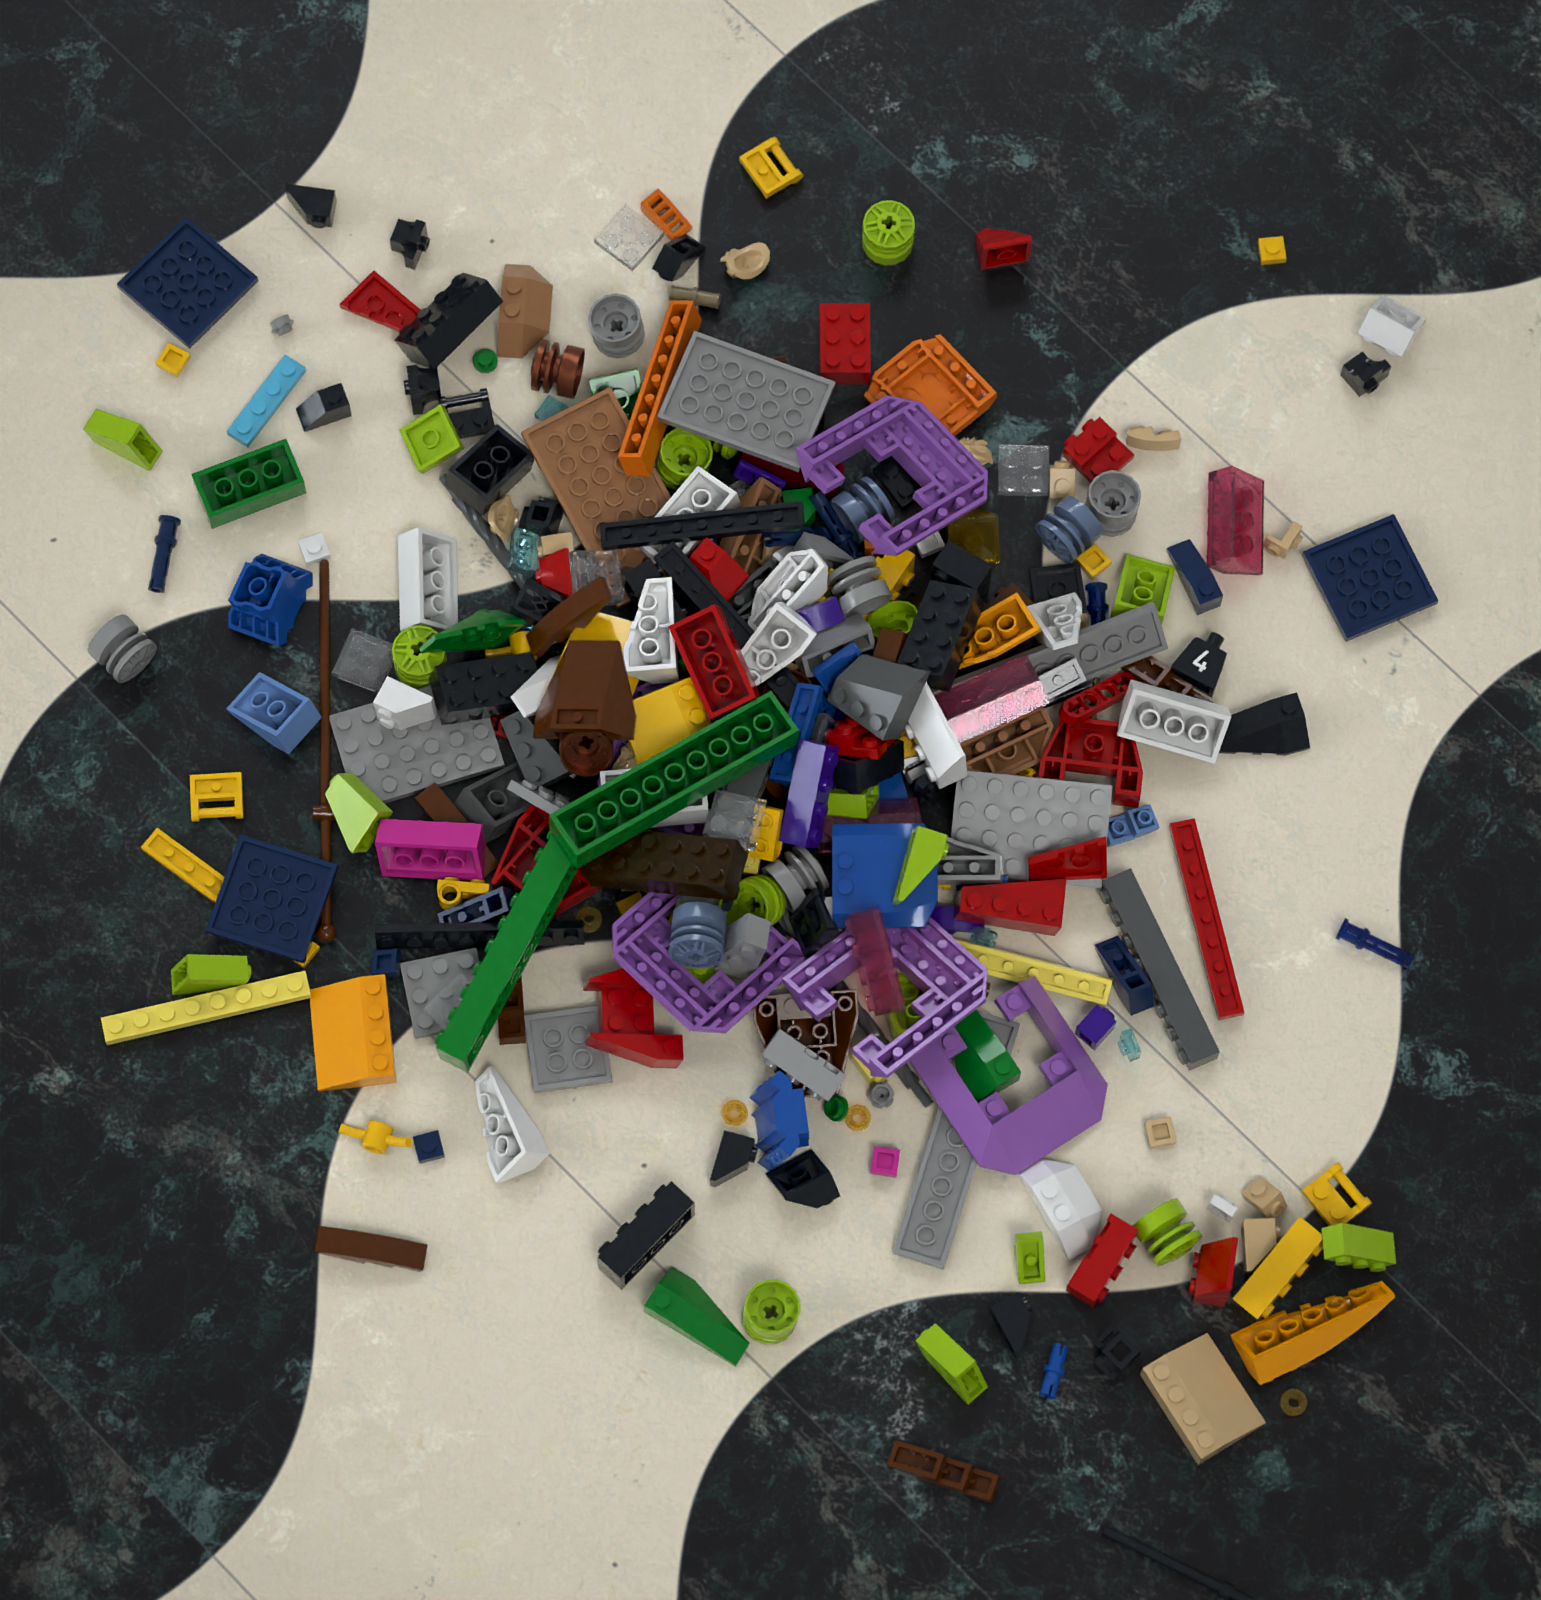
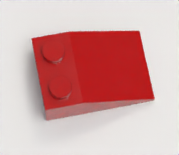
M1230 1237L1203 1244L1199 1253L1194 1252L1192 1268H1197L1196 1278H1191L1189 1285V1294H1193L1192 1302L1224 1307L1232 1289L1238 1237Z

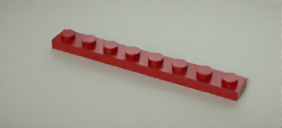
M1195 818L1170 823L1169 829L1218 1020L1243 1016L1245 1012Z

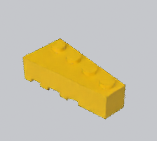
M905 550L897 556L884 555L882 559L880 557L876 558V567H879L881 570V575L876 580L886 581L892 594V599L889 602L898 601L901 596L900 590L903 586L908 587L915 577L913 573L915 554L909 550ZM872 612L863 615V618L867 621Z

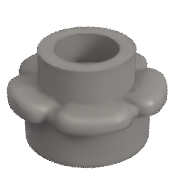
M288 314L273 320L270 323L273 328L271 332H278L279 336L290 332L294 320H290Z
M876 1084L869 1091L868 1098L876 1108L889 1107L894 1101V1091L886 1084Z

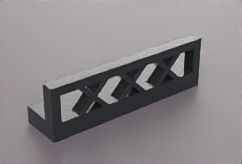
M527 578L517 594L509 613L535 626L555 608L550 602L560 604L567 598ZM530 589L538 593L539 596L534 597L526 593V591Z

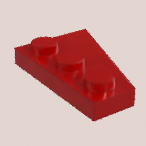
M374 270L340 303V308L398 332L405 326L410 325L421 311V309Z
M1106 836L1028 857L1029 881L1066 878L1067 880L1107 878Z

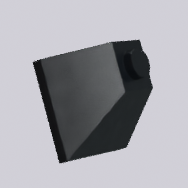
M812 1149L765 1173L769 1181L786 1201L818 1209L840 1197L831 1172Z

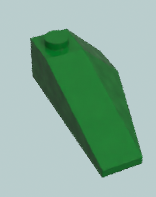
M480 609L474 615L434 635L419 650L421 653L495 649L525 625V621L501 610Z
M977 1010L954 1026L968 1047L955 1056L954 1060L959 1076L977 1103L995 1092H1001L1020 1080V1069Z
M673 1267L657 1284L644 1305L646 1314L735 1367L750 1344L694 1279Z

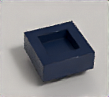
M397 948L373 951L371 975L385 974L386 978L399 976L401 952Z
M438 1130L413 1136L419 1164L445 1158Z

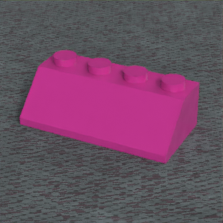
M380 819L375 846L382 876L428 879L455 877L459 880L470 881L472 879H479L484 881L485 836L482 824Z

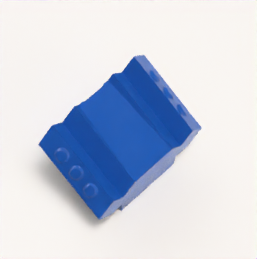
M265 554L255 557L251 563L245 562L228 599L232 605L228 613V628L278 647L287 643V631L294 628L295 618L303 602L306 601V589L313 586V572Z
M779 1070L760 1084L749 1097L759 1105L751 1114L755 1118L758 1142L755 1146L765 1153L757 1163L768 1171H771L789 1158L797 1148L809 1146V1129L803 1088L792 1089L791 1079Z

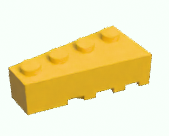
M1299 1217L1234 1296L1233 1300L1259 1320L1261 1317L1266 1319L1276 1307L1273 1305L1274 1301L1279 1296L1283 1298L1292 1288V1285L1289 1283L1296 1275L1300 1278L1309 1267L1307 1262L1313 1255L1317 1257L1323 1250L1322 1234L1303 1218Z

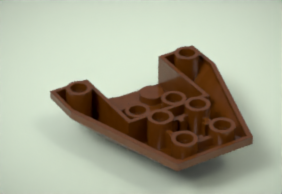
M569 640L536 711L534 739H559L560 732L604 733L609 740H634L637 715L620 641Z
M857 989L829 990L828 993L837 1000L838 1007L819 1021L815 1020L805 1009L801 1011L790 993L768 995L753 1008L754 1024L764 1048H766L780 1028L844 1072L859 1017ZM778 1067L776 1071L774 1070L775 1073H777L780 1070L785 1075L787 1074V1072L782 1070L780 1067ZM792 1082V1089L803 1088L804 1098H814L806 1092L808 1090L807 1086L801 1082L797 1086ZM841 1084L839 1085L833 1096L839 1094Z

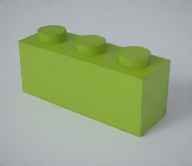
M1346 1223L1322 1228L1324 1260L1335 1261L1336 1265L1340 1266L1351 1264L1355 1269L1370 1268L1371 1272L1385 1271L1386 1266L1396 1264L1392 1232Z

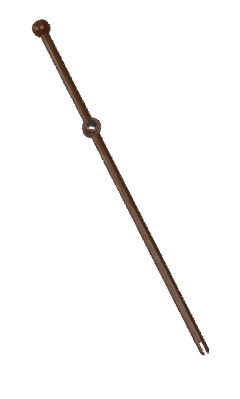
M323 559L320 561L319 573L320 715L322 716L320 719V805L312 806V820L320 821L321 860L331 862V821H336L325 795L331 781L329 720L330 579L329 562ZM331 891L321 916V925L316 930V937L320 942L324 943L332 942L337 934L335 927L331 925Z

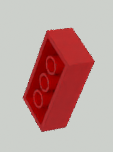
M713 604L668 626L710 720L716 722L761 696L721 607Z

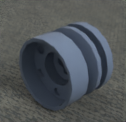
M867 476L858 480V484L854 483L850 486L852 496L848 492L843 491L829 500L846 531L849 530L853 533L852 538L857 544L862 543L866 539L858 530L861 523L878 513L888 523L895 519L893 508L887 497L877 484Z
M1068 495L1054 507V514H1046L1044 520H1040L1035 525V530L1042 543L1052 554L1063 562L1071 564L1077 559V555L1084 553V545L1091 546L1103 534V529L1089 508L1075 497Z
M687 902L676 907L673 911L671 925L672 933L669 947L671 959L682 966L696 969L710 968L723 961L724 937L727 926L725 911L718 906L705 902Z

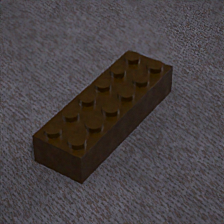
M643 831L583 865L581 874L591 886L734 901L747 852L738 840Z

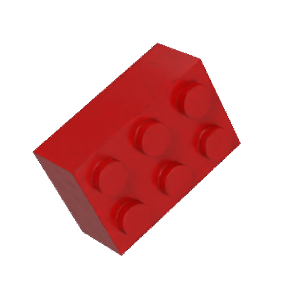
M870 303L820 304V376L835 381V385L870 384Z

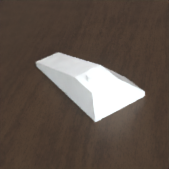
M672 577L646 579L638 603V610L630 627V635L624 646V661L627 675L652 684L679 681L677 645L668 627L675 623Z
M1075 592L1026 606L1041 628V632L1034 635L1039 644L1052 650H1057L1078 643L1082 602Z
M784 602L775 603L741 650L756 686L800 657L817 635V632L808 622Z
M561 655L550 658L511 696V699L524 718L536 715V711Z
M489 1066L475 1081L479 1112L484 1114L485 1128L482 1129L483 1137H487L488 1140L487 1162L496 1183H501L534 1170L550 1153L539 1129L495 1068Z

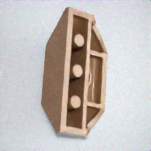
M505 264L501 287V299L503 302L500 304L498 322V357L524 358L531 349L549 334L553 285L530 265Z
M760 477L739 498L741 503L739 508L782 503V490L765 478ZM765 533L724 537L721 539L719 547L726 551L750 576L763 566L758 561L762 560L763 540H765L763 536Z
M1043 704L959 742L966 756L967 770L1016 775L1039 764L1054 727Z

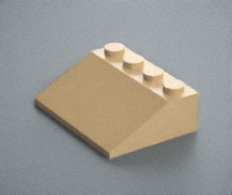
M1208 1333L1163 1355L1142 1368L1140 1376L1198 1465L1266 1424Z

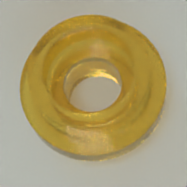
M585 907L577 913L576 920H584V932L591 933L598 930L601 926L602 916L596 908ZM588 915H591L594 918V920L590 923L584 920V918Z
M732 1100L723 1106L722 1118L726 1124L736 1127L742 1125L747 1120L748 1110L741 1101ZM737 1110L740 1115L737 1118H733L730 1116V1112Z
M862 1105L851 1106L845 1117L846 1125L854 1131L865 1130L871 1122L870 1111ZM861 1115L863 1120L857 1123L853 1120V1117Z
M1290 1389L1282 1395L1280 1405L1287 1415L1298 1416L1305 1411L1307 1398L1302 1391ZM1296 1399L1298 1401V1406L1291 1407L1289 1405V1400Z

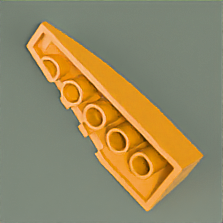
M1017 592L980 614L959 669L995 658L1041 632V628Z
M1383 1281L1350 1290L1348 1296L1345 1297L1335 1295L1325 1298V1303L1312 1307L1310 1303L1300 1305V1310L1289 1314L1285 1310L1277 1312L1230 1336L1248 1372L1262 1385L1289 1371L1297 1369L1341 1343L1375 1317L1395 1298V1294Z

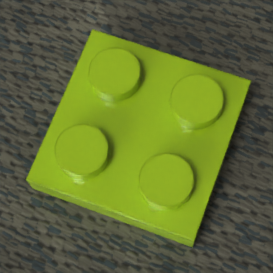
M441 404L399 429L418 471L422 474L464 449L445 406Z

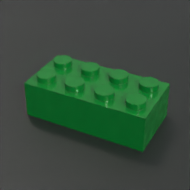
M287 439L191 474L212 529L307 493L304 480Z

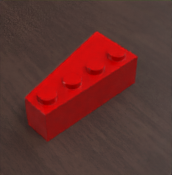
M1067 878L963 886L956 895L954 920L1055 936L1062 928Z

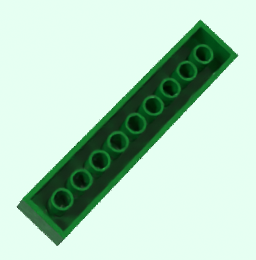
M769 691L549 815V829L576 869L797 745L799 729L773 692Z
M551 830L547 834L549 841L545 848L541 847L535 856L534 861L537 863L533 870H528L522 880L524 886L520 894L517 892L514 894L509 905L512 908L508 916L504 915L497 926L499 932L496 938L489 940L485 948L487 954L483 962L478 961L472 972L474 978L471 984H466L460 994L462 1000L457 1008L453 1007L447 1018V1021H449L445 1031L441 1030L435 1039L436 1050L440 1059L467 1073L579 868L576 869Z

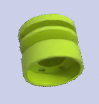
M888 200L872 205L866 212L863 220L862 245L867 257L875 263L895 265L904 261L911 253L914 245L915 222L909 208L902 203Z
M679 428L666 434L661 442L656 462V470L664 485L673 491H677L697 466L708 472L713 454L711 442L709 439Z
M898 600L887 602L882 607L874 610L869 616L867 623L872 628L875 644H877L881 628L901 631L908 635L918 611L915 605L907 601Z
M422 625L408 627L398 634L392 646L397 677L401 683L416 690L430 686L429 678L435 666L448 664L446 652L420 653L419 648L434 635L438 634L432 628Z
M763 874L751 875L740 880L738 897L733 901L731 910L725 912L727 915V926L747 913L771 921L770 925L779 922L785 912L786 898L784 891L777 881ZM720 899L719 906H718L719 908H721V904H722V901H723V900H721V899Z
M1177 1198L1156 1207L1133 1225V1227L1138 1229L1136 1236L1142 1244L1154 1241L1146 1252L1150 1256L1157 1254L1152 1260L1157 1267L1181 1258L1203 1237L1198 1230L1189 1233L1196 1226L1194 1222L1180 1224L1186 1217L1187 1212Z
M777 1279L764 1280L757 1283L748 1292L741 1313L742 1325L746 1333L754 1341L764 1345L778 1344L786 1340L793 1333L801 1311L800 1299L796 1291L788 1283ZM770 1311L774 1313V1317L770 1319L765 1318L766 1314Z

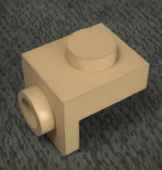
M1054 461V465H1049V498L1063 499L1068 495L1075 497L1074 465H1069V461Z
M1294 521L1281 541L1267 534L1263 547L1272 556H1280L1285 559L1291 548L1296 550L1302 541L1303 536L1300 535L1302 526Z
M1261 1176L1242 1193L1244 1200L1259 1210L1264 1218L1276 1219L1288 1207L1281 1191Z

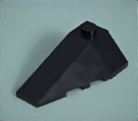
M1297 692L1271 699L1232 714L1219 753L1236 754V752L1253 753V755L1271 753L1286 756L1310 749L1306 718Z

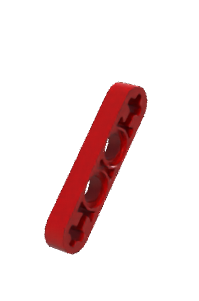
M1120 672L1064 701L1058 712L1059 718L1068 725H1075L1124 700L1130 680L1137 681L1136 678L1128 672ZM1101 690L1109 691L1112 697L1104 696ZM1083 699L1091 700L1095 706H1088Z

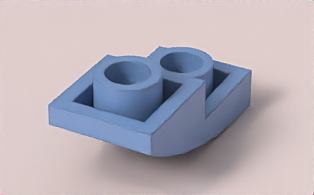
M1151 805L1127 810L1124 815L1109 818L1107 846L1111 847L1158 830L1160 827Z

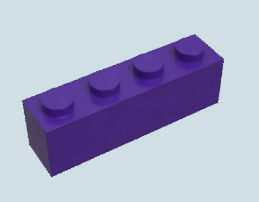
M813 739L799 740L779 841L803 848L819 847L823 837L822 827L824 818L828 813L829 793L833 788L834 769L839 759V746Z

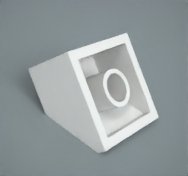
M1382 295L1370 308L1358 334L1362 335L1365 341L1371 344L1377 343L1384 347L1385 351L1389 354L1402 357L1409 349L1427 318Z
M388 676L373 701L379 723L389 729L395 727L402 730L433 720L437 716L432 696Z

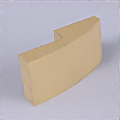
M1136 426L1127 431L1126 436L1127 446L1150 451L1179 449L1181 442L1179 430H1163L1154 435L1152 426Z

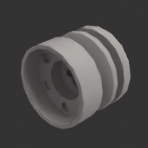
M614 293L605 295L594 303L590 309L588 319L594 343L599 351L612 358H624L637 352L643 344L645 331L640 310L635 301L626 295Z
M1111 470L1102 472L1093 479L1088 489L1085 506L1090 509L1103 529L1102 536H1119L1131 529L1139 509L1141 491L1133 477L1122 471Z
M865 556L849 561L828 575L827 582L829 586L833 587L831 589L833 595H843L838 602L844 618L860 613L862 616L882 607L892 599V594L886 581L876 580L881 575V570L879 567H876L877 561L874 556Z
M124 614L114 617L100 628L92 638L87 649L88 653L100 665H106L107 672L113 674L114 679L118 683L127 682L139 674L151 661L157 649L156 644L148 639L145 633H138V626Z
M796 845L792 847V852H784L787 865L776 859L762 868L763 875L772 877L780 885L785 893L786 908L792 913L795 912L806 898L804 891L809 894L817 888L822 891L829 888L828 880L816 858L806 848Z

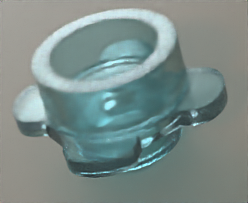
M987 927L973 928L974 935H971L970 938L972 942L989 947L995 946L996 942L994 939L998 937L995 931Z

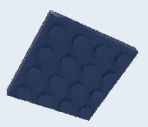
M185 217L117 283V287L190 349L258 282V277L190 219Z
M1394 514L1312 547L1302 553L1346 642L1434 606L1439 601Z
M240 834L205 931L211 935L305 963L339 866Z

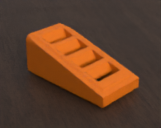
M656 189L642 201L641 212L671 241L687 234L693 229V226L659 189ZM666 209L667 211L659 217L658 214ZM673 216L674 219L666 225L664 222ZM678 223L682 225L675 232L671 231Z

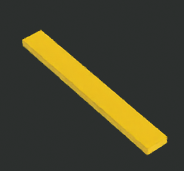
M156 828L141 846V849L215 903L224 876L163 831ZM312 941L305 963L294 962L305 968L319 951V945Z

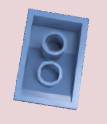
M261 672L252 679L226 708L230 714L287 754L291 753L322 718L309 698Z

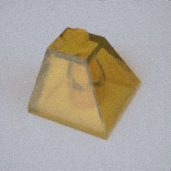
M975 508L946 526L947 541H951L987 563H1000L998 514Z

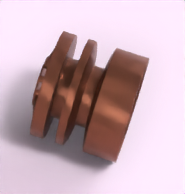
M542 339L532 361L531 390L539 391L544 381L543 393H549L554 383L556 384L557 396L574 399L582 376L585 348L567 345L563 355H560L558 342L553 343L549 352L550 341Z
M560 732V761L572 774L582 777L595 776L600 774V771H605L611 764L614 756L613 740H609L604 733Z

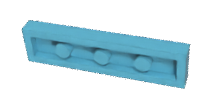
M284 355L229 427L227 435L248 448L305 374L306 368L287 355Z

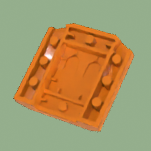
M941 334L935 335L933 339L925 341L919 339L911 342L875 371L872 383L864 394V399L869 405L886 395L921 402L954 437L987 411L997 398V392Z

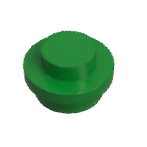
M490 349L477 351L473 357L475 369L481 373H490L495 370L498 365V358L495 352Z
M835 1095L825 1102L824 1112L830 1120L840 1122L846 1117L848 1102L845 1097Z

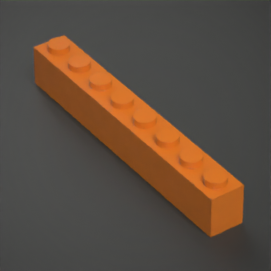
M670 300L618 454V459L627 476L651 475L667 424L658 420L657 415L694 331H699L702 321L694 301Z

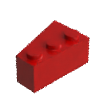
M1111 1213L1103 1230L1097 1235L1091 1249L1069 1281L1066 1291L1091 1307H1094L1097 1301L1102 1303L1109 1292V1289L1106 1288L1107 1284L1111 1279L1116 1281L1123 1270V1267L1119 1265L1124 1257L1130 1259L1137 1247L1133 1243L1138 1229Z

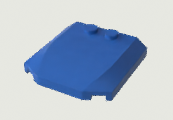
M924 823L833 824L832 914L833 921L836 922L838 929L926 927L938 903V864L903 902L898 905L892 904L912 830L917 826L926 828Z

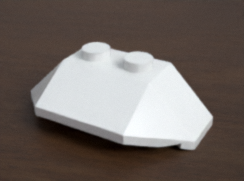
M807 549L789 552L758 587L752 604L751 616H749L747 622L754 632L776 602H784L796 611L804 606L816 604L827 591L828 566L816 550Z
M1040 1159L1018 1173L1017 1175L1068 1261L1070 1262L1088 1252L1094 1244L1102 1209L1076 1165Z

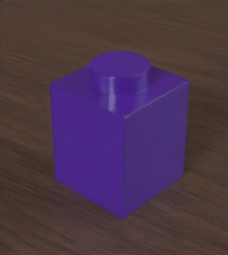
M1096 1005L1078 1024L1075 1035L1095 1051L1115 1029L1117 1021L1114 1014L1107 1008H1100Z

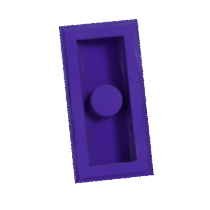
M743 460L738 462L733 473L734 477L751 485L760 477H763L782 490L787 482Z

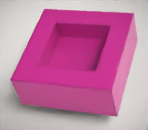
M874 1146L870 1174L896 1178L900 1150Z

